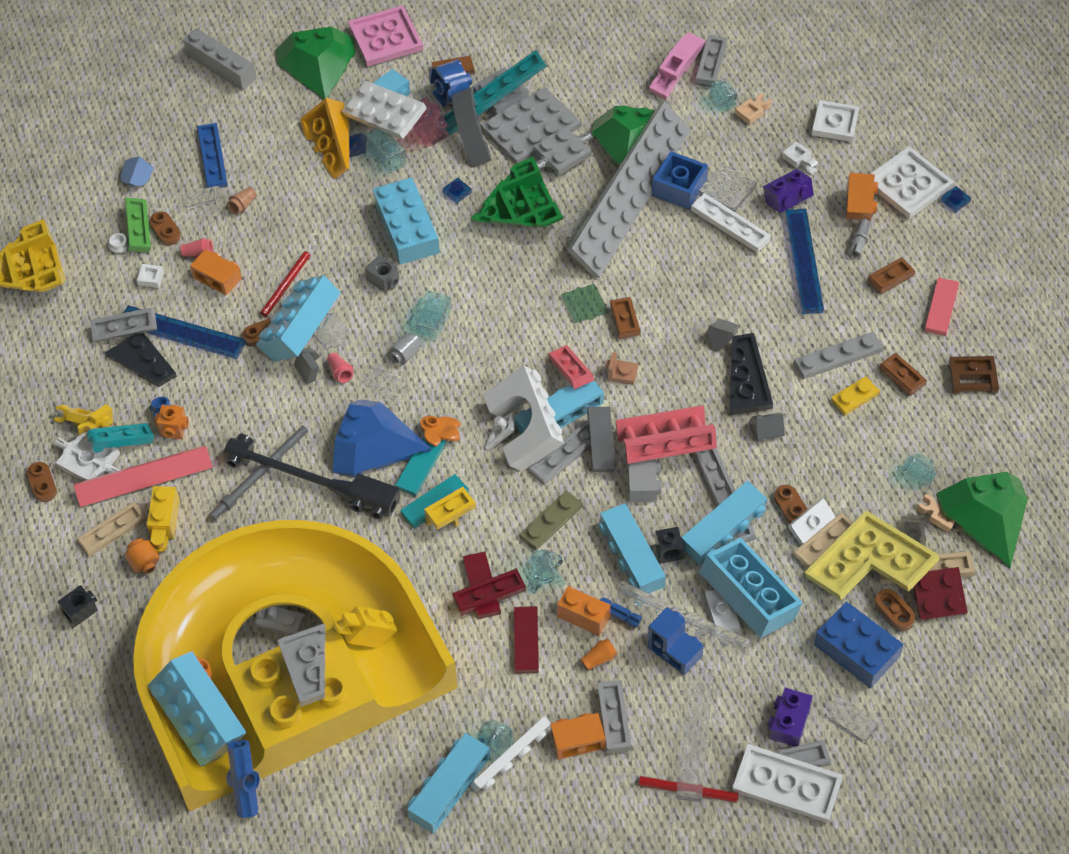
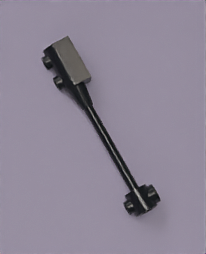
M240 433L236 438L231 437L224 449L223 456L226 459V463L233 468H237L239 464L246 466L250 461L257 462L327 487L335 494L347 500L352 510L356 512H361L363 508L371 510L370 515L379 520L384 515L391 517L400 500L399 487L357 473L353 482L338 479L331 480L255 453L254 441L246 434Z

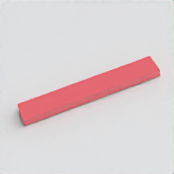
M204 445L73 484L79 505L82 507L213 467L207 447Z

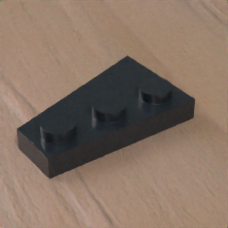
M144 333L135 334L105 352L106 357L117 361L121 366L132 370L138 376L158 388L177 377L176 372Z

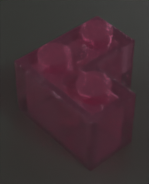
M425 97L420 102L424 103L427 109L412 128L424 143L430 147L449 136V133L446 130L448 124L444 117L440 116L441 110L437 103H431L428 97Z

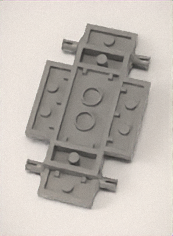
M504 67L474 84L473 92L476 93L507 69ZM522 84L487 110L494 117L481 124V129L515 163L524 161L534 155L539 160L536 162L539 169L548 167L558 176L591 156V150L584 144L592 139L591 133L587 131L581 136H576L572 133L582 127V122L546 87L529 96V90Z

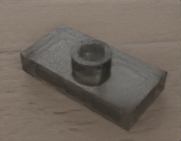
M901 516V532L926 547L924 517Z

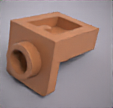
M612 352L611 360L607 359L605 365L608 381L634 385L638 363L617 360V353Z

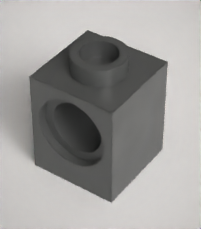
M380 255L365 267L366 280L385 293L390 288H395L400 280L398 267Z

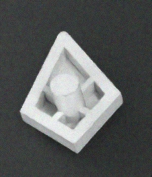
M513 412L503 418L501 416L495 418L494 426L485 445L487 450L496 447L514 433L516 415Z

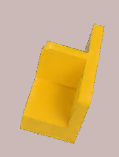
M461 487L424 509L426 523L428 526L433 524L437 530L450 522L457 527L459 526L458 518L476 508V502L465 488Z

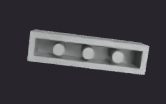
M198 28L194 29L183 39L187 56L242 91L257 79L252 62Z

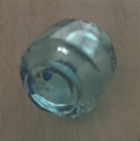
M718 80L709 87L708 98L716 109H726L728 111L736 105L735 101L738 98V93L730 82Z
M915 453L913 456L909 454L901 469L904 471V478L918 486H924L926 482L932 483L937 474V471L934 470L935 462L920 453Z
M488 720L480 727L477 740L490 747V753L501 755L512 746L514 733L507 724L497 720Z

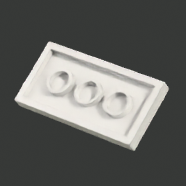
M365 81L342 112L346 117L404 139L427 107L420 101Z
M747 744L732 792L829 823L843 775Z

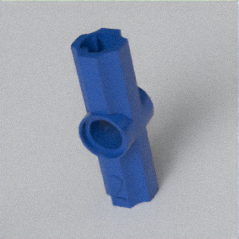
M233 741L228 744L227 748L230 769L227 773L226 781L234 790L237 816L240 818L253 817L258 814L259 810L256 789L260 783V776L257 771L253 770L249 741Z

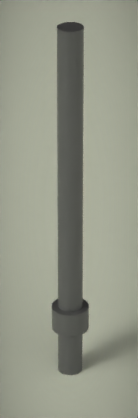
M302 425L269 458L279 460L308 433V429ZM261 464L234 491L226 494L220 500V504L209 513V517L215 521L227 509L230 510L236 504L235 501L271 467Z

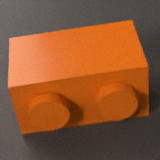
M849 173L846 219L862 220L865 218L871 220L872 215L876 214L877 201L873 200L874 194L878 192V182H874L875 174Z
M207 249L190 265L194 279L226 296L242 279L238 264L228 261L218 253Z
M568 586L557 604V617L600 636L610 619V604Z
M585 713L578 718L569 720L559 719L555 723L550 724L551 736L558 760L606 749V738L598 713Z

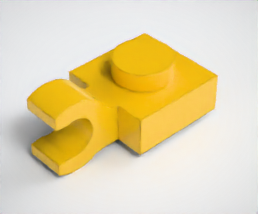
M61 404L56 406V409L63 412V417L57 416L54 420L60 423L68 420L74 422V425L79 426L90 420L89 415L93 411L81 408L73 409Z
M105 404L90 414V420L77 427L78 434L87 433V431L94 428L110 427L113 424L112 408Z

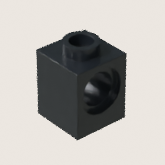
M673 527L656 530L655 547L660 564L683 560V543L679 528Z
M81 585L57 601L61 612L74 627L98 611L95 604L98 601L90 590L86 592Z

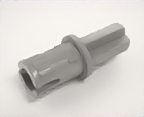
M865 218L859 221L856 232L852 234L853 241L848 251L849 256L854 257L855 253H857L856 258H860L864 245L868 242L867 236L871 222Z

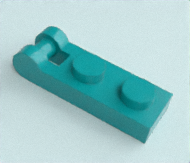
M142 423L90 429L86 433V438L91 443L93 451L99 453L105 448H120L122 446L153 443L154 435L148 424Z

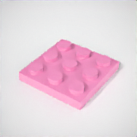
M404 5L348 21L349 29L367 67L423 50V44Z

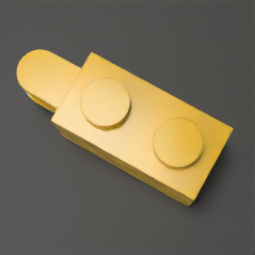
M153 486L147 528L157 553L166 551L168 540L174 539L180 503L176 487Z
M356 606L351 612H345L340 621L337 620L333 623L335 630L343 634L348 643L373 648L381 647L398 631L393 623V617L388 612Z

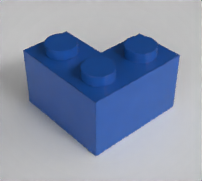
M666 607L648 626L647 648L685 676L702 658L704 646L698 638L690 636L685 632L686 620L678 611H672Z

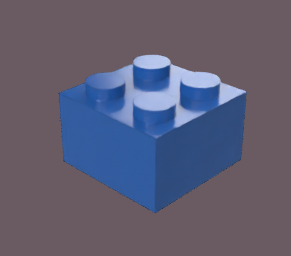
M670 151L652 180V196L690 210L707 182L708 165Z

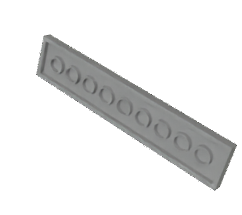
M665 101L659 103L567 249L594 278L602 275L652 194V180L669 152L677 153L691 131Z

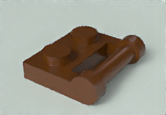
M994 356L949 358L953 394L980 391L998 393L999 383ZM989 379V383H960V380Z

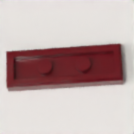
M485 551L463 556L470 586L492 578ZM499 602L476 610L478 619L501 615Z
M516 568L453 592L452 598L460 615L463 616L525 592L526 585Z
M537 606L514 607L515 674L539 673Z

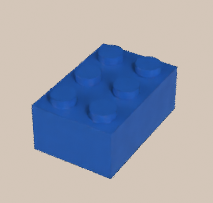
M847 601L816 632L814 642L818 649L869 688H872L901 657L904 645Z

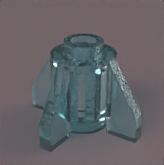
M538 550L529 557L526 565L528 570H530L528 585L530 592L535 593L541 587V583L549 584L554 581V583L562 587L566 584L564 578L557 570L564 562L561 555L547 550Z

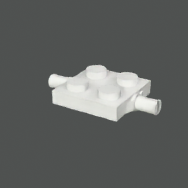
M86 432L71 442H67L60 437L55 441V446L64 450L62 456L56 461L57 468L81 481L120 470L112 466L113 462L120 455L119 449L113 447L105 448L99 453L94 452L91 443L86 440Z

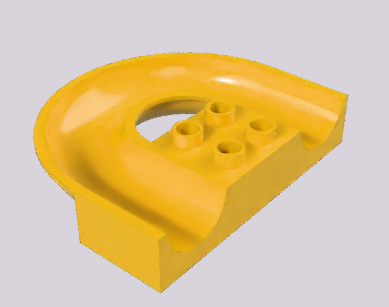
M276 520L261 522L227 532L205 543L178 563L155 590L144 610L135 639L133 658L137 691L153 733L189 812L230 794L234 790L226 781V776L230 769L228 751L222 757L201 767L147 686L172 659L192 651L195 656L208 661L212 670V682L247 732L238 741H249L253 770L259 773L260 779L458 688L455 661L414 586L400 566L381 548L366 538L349 530L316 521ZM294 605L312 612L323 624L325 623L324 699L304 706L300 705L279 646L240 664H234L232 656L234 638L239 628L250 616L269 607ZM356 606L388 612L393 617V623L398 631L381 647L373 648L348 643L344 635L335 630L333 623L337 620L340 621L345 612H351Z

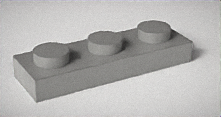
M708 35L696 76V84L716 86L728 38Z
M153 308L90 320L94 342L157 330L155 310Z
M622 681L597 683L607 753L631 751L632 746Z

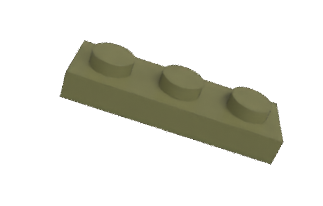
M566 490L519 534L520 538L537 551L583 507V503Z

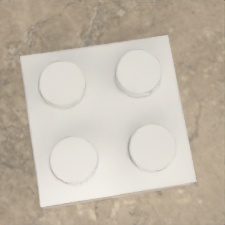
M819 100L812 135L852 142L860 107Z

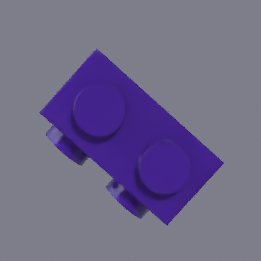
M798 169L763 186L765 202L779 213L814 196L811 177Z
M784 687L782 696L777 695L774 709L777 710L776 716H771L767 730L771 731L770 740L794 747L799 746L811 708L813 695Z

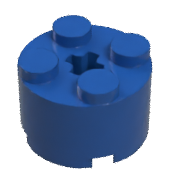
M458 59L432 68L429 71V82L434 84L435 88L432 93L441 106L452 105V95L470 88L469 85L472 84L470 74L465 73Z

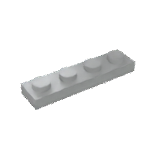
M873 331L796 358L794 364L802 378L807 379L883 352V346Z

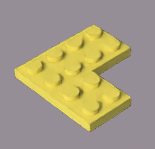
M866 510L805 571V576L840 600L872 569L909 592L939 561V556Z

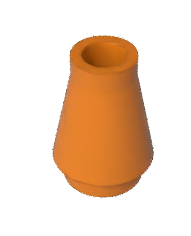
M607 638L603 641L600 639L580 660L589 671L594 667L614 660L613 657L617 655V651Z

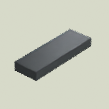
M588 407L587 418L592 472H614L615 457L610 407Z

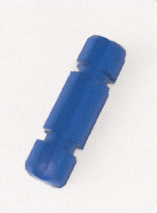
M607 598L600 599L610 604V615L622 622L627 621V624L632 627L640 625L642 620L640 615L631 613L630 610L617 603H611L612 601Z

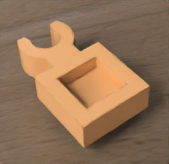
M761 93L757 96L756 101L748 99L737 107L735 115L748 125H751L764 115V110L771 107L772 100L769 99L763 102L764 94Z
M925 494L922 501L927 503L928 506L919 503L916 508L917 511L922 514L931 515L928 521L948 533L955 521L946 518L942 513L940 505L935 503L933 497Z

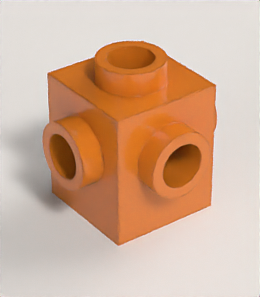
M162 405L160 413H157L155 416V426L158 427L160 437L183 438L184 431L187 430L189 425V417L186 416L184 407Z

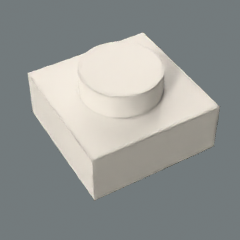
M142 264L137 278L138 286L159 288L164 274L163 266Z

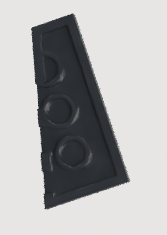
M754 333L733 336L729 415L773 409V401Z

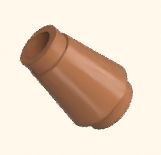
M248 187L230 196L227 201L228 209L235 215L244 213L257 196L256 191Z

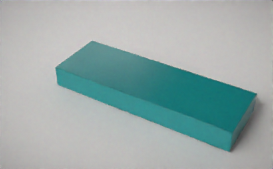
M424 437L422 438L432 451L424 454L422 451L413 454L395 485L399 487L400 491L415 497L417 496L446 446L445 440L441 439L440 444L435 447L428 443Z
M454 474L402 508L400 513L415 529L426 522L425 508L461 487H464L469 493V488Z

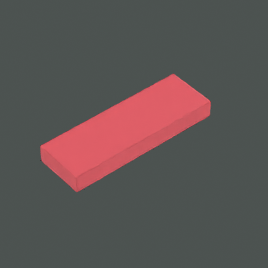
M938 277L925 332L943 336L947 335L959 282Z
M568 345L548 353L550 361L574 389L594 381L593 374Z

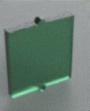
M595 284L582 288L577 287L576 290L562 294L575 323L588 319L593 320L594 317L608 313Z

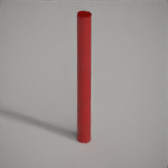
M304 251L260 311V315L268 317L311 257L309 252Z
M640 776L639 786L735 803L738 801L739 793L645 776Z

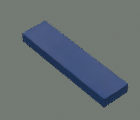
M217 123L199 125L197 130L207 189L228 187Z

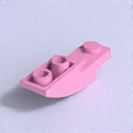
M689 32L684 35L659 68V73L649 87V91L667 100L684 72L687 73L706 40Z

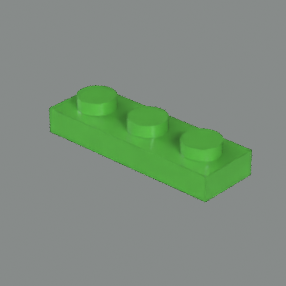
M126 197L124 209L128 251L149 253L151 245L146 199Z

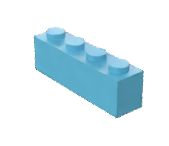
M592 381L577 389H574L571 385L564 389L561 388L548 397L547 400L555 412L554 418L560 428H563L587 414L588 407H599L604 404V391L595 381ZM531 408L522 410L515 416V427L520 434L530 424L532 417Z
M747 480L681 537L683 550L700 566L703 564L707 554L731 543L735 534L738 532L743 533L749 527V522L754 518L759 519L766 512L767 498Z
M626 503L601 512L600 523H598L602 536L606 535L609 539V549L612 554H617L620 570L623 573L626 572L629 576L628 583L631 590H636L639 597L664 588L666 576Z
M467 733L461 739H456L447 758L443 757L439 761L432 777L429 776L424 781L419 795L413 796L407 806L409 819L434 834L490 759V747Z

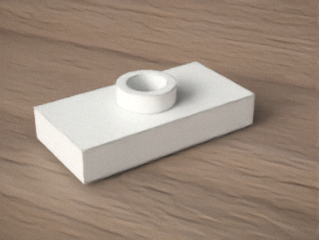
M819 499L791 522L788 528L798 543L803 545L832 521L835 515L825 500Z
M716 590L706 591L705 597L717 636L740 631L741 627L735 610Z

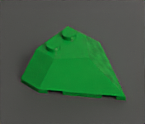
M329 26L293 32L275 49L279 67L287 70L291 76L312 92L317 93L324 100L329 98V94L337 85L348 67L349 61L354 57L356 50L352 36Z
M625 105L614 106L594 120L591 135L594 139L599 140L601 148L615 164L621 165L655 110Z
M531 157L512 166L510 174L505 180L499 182L483 202L481 210L470 219L476 222L546 227L563 220V216L556 202H553L543 182L541 171L534 157Z
M1001 472L965 478L937 492L936 497L943 515L949 520L953 519L963 527V532L987 552L998 556L1003 561L1002 564L1011 568L1028 501L1021 480L1009 472Z

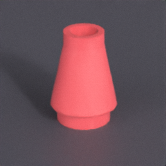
M206 238L181 244L180 247L183 257L197 258L205 249L214 252L211 239Z
M337 353L329 354L327 362L334 379L340 383L350 381L354 375L353 367Z

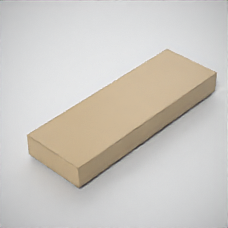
M133 502L77 537L76 540L88 557H90L148 519L138 505Z
M841 512L795 550L792 556L808 569L853 522Z

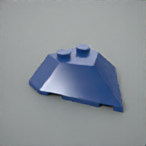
M360 399L349 404L335 438L332 471L336 474L356 477L357 473L362 474L363 471L375 467L377 470L409 459L412 454L421 451L424 454L432 450L382 402Z

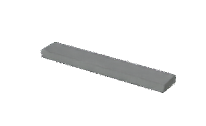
M717 448L693 452L715 504L718 506L736 490ZM751 524L743 533L738 532L733 536V541L742 538L745 542L756 540Z

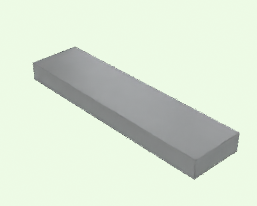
M588 420L563 440L564 444L529 468V473L544 486L590 448Z

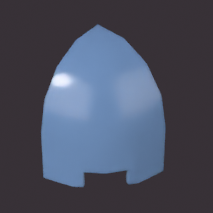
M140 156L127 159L121 172V180L130 186H142L150 179L154 167Z

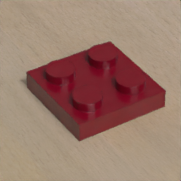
M959 567L928 571L913 587L920 621L968 614Z

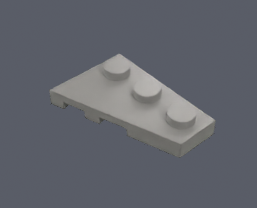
M325 623L278 639L280 650L301 706L325 698Z

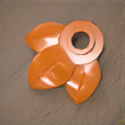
M425 416L420 421V428L424 433L425 440L435 447L440 444L441 439L457 442L460 439L457 428L461 423L455 418Z

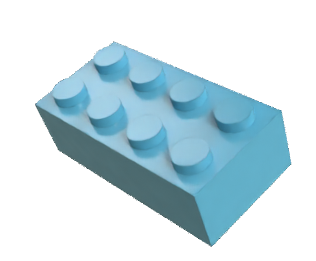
M412 177L373 188L374 204L400 265L440 253L438 236Z
M324 275L296 282L292 287L293 291L282 301L280 310L271 317L269 326L260 333V339L256 345L272 361L298 357L341 292Z
M742 538L707 554L699 572L760 639L794 621L803 603Z
M192 651L172 659L147 685L201 767L222 757L228 751L229 743L238 741L247 733Z

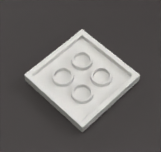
M910 146L871 173L875 174L874 182H878L877 193L908 219L919 213L954 186L953 180Z

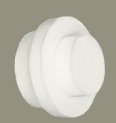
M121 233L112 235L108 242L110 251L113 253L125 252L128 249L127 237Z

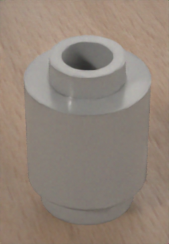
M413 333L404 334L389 348L390 358L395 363L405 364L419 351L421 346L420 339Z

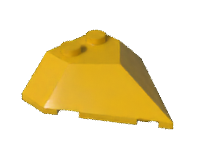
M44 219L24 226L19 231L20 236L13 243L9 242L0 252V287L45 292L63 285L66 281L58 249Z

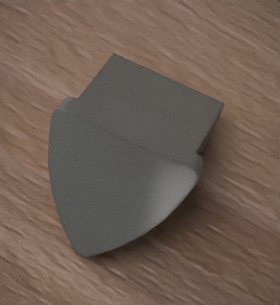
M719 318L708 326V336L714 351L722 349L731 341L738 332L739 324Z
M303 348L299 356L296 357L294 367L298 370L306 384L316 380L319 366L315 361L320 355L312 348Z
M780 412L756 415L751 417L748 422L758 442H763L764 439L785 436L784 417Z

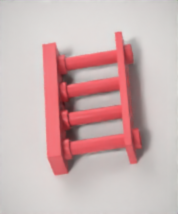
M703 405L615 420L618 442L624 441L628 464L717 448L716 429L714 424L706 425Z

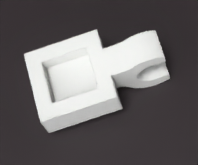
M797 141L782 152V158L794 167L798 168L802 165L804 170L810 175L817 172L814 166L818 162L811 158V151Z

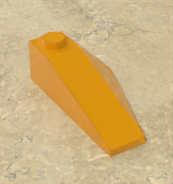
M325 98L300 118V122L306 139L308 141L312 139L315 143L314 151L316 153L321 152L323 155L322 163L333 178H338L349 169V119L342 112L345 108L344 102Z

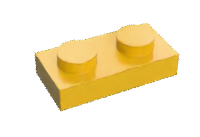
M865 376L832 396L831 402L846 416L878 396L880 390Z

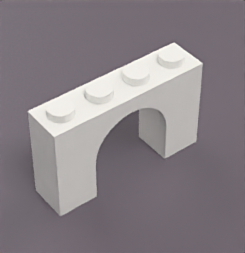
M522 366L483 394L489 412L502 418L521 405L527 403L531 405L532 417L529 426L519 437L503 447L509 466L519 471H525L564 444L561 436L562 430L556 423L554 418L555 412L547 400L548 394L540 383L541 376L536 370H531L526 366Z

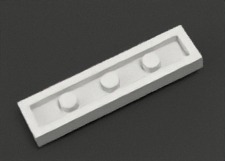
M705 193L691 206L692 212L756 253L771 239L770 234Z
M544 716L479 775L471 783L470 787L476 793L481 788L484 791L489 789L496 782L493 779L495 775L499 772L504 775L513 766L511 761L516 756L521 759L531 750L528 745L532 741L536 740L538 743L548 734L546 729L551 723Z

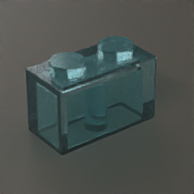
M376 128L365 134L367 150L389 174L406 166L405 149L391 134Z
M427 290L424 297H421L418 301L416 313L410 317L409 326H411L412 333L418 337L436 342L452 310L451 297Z

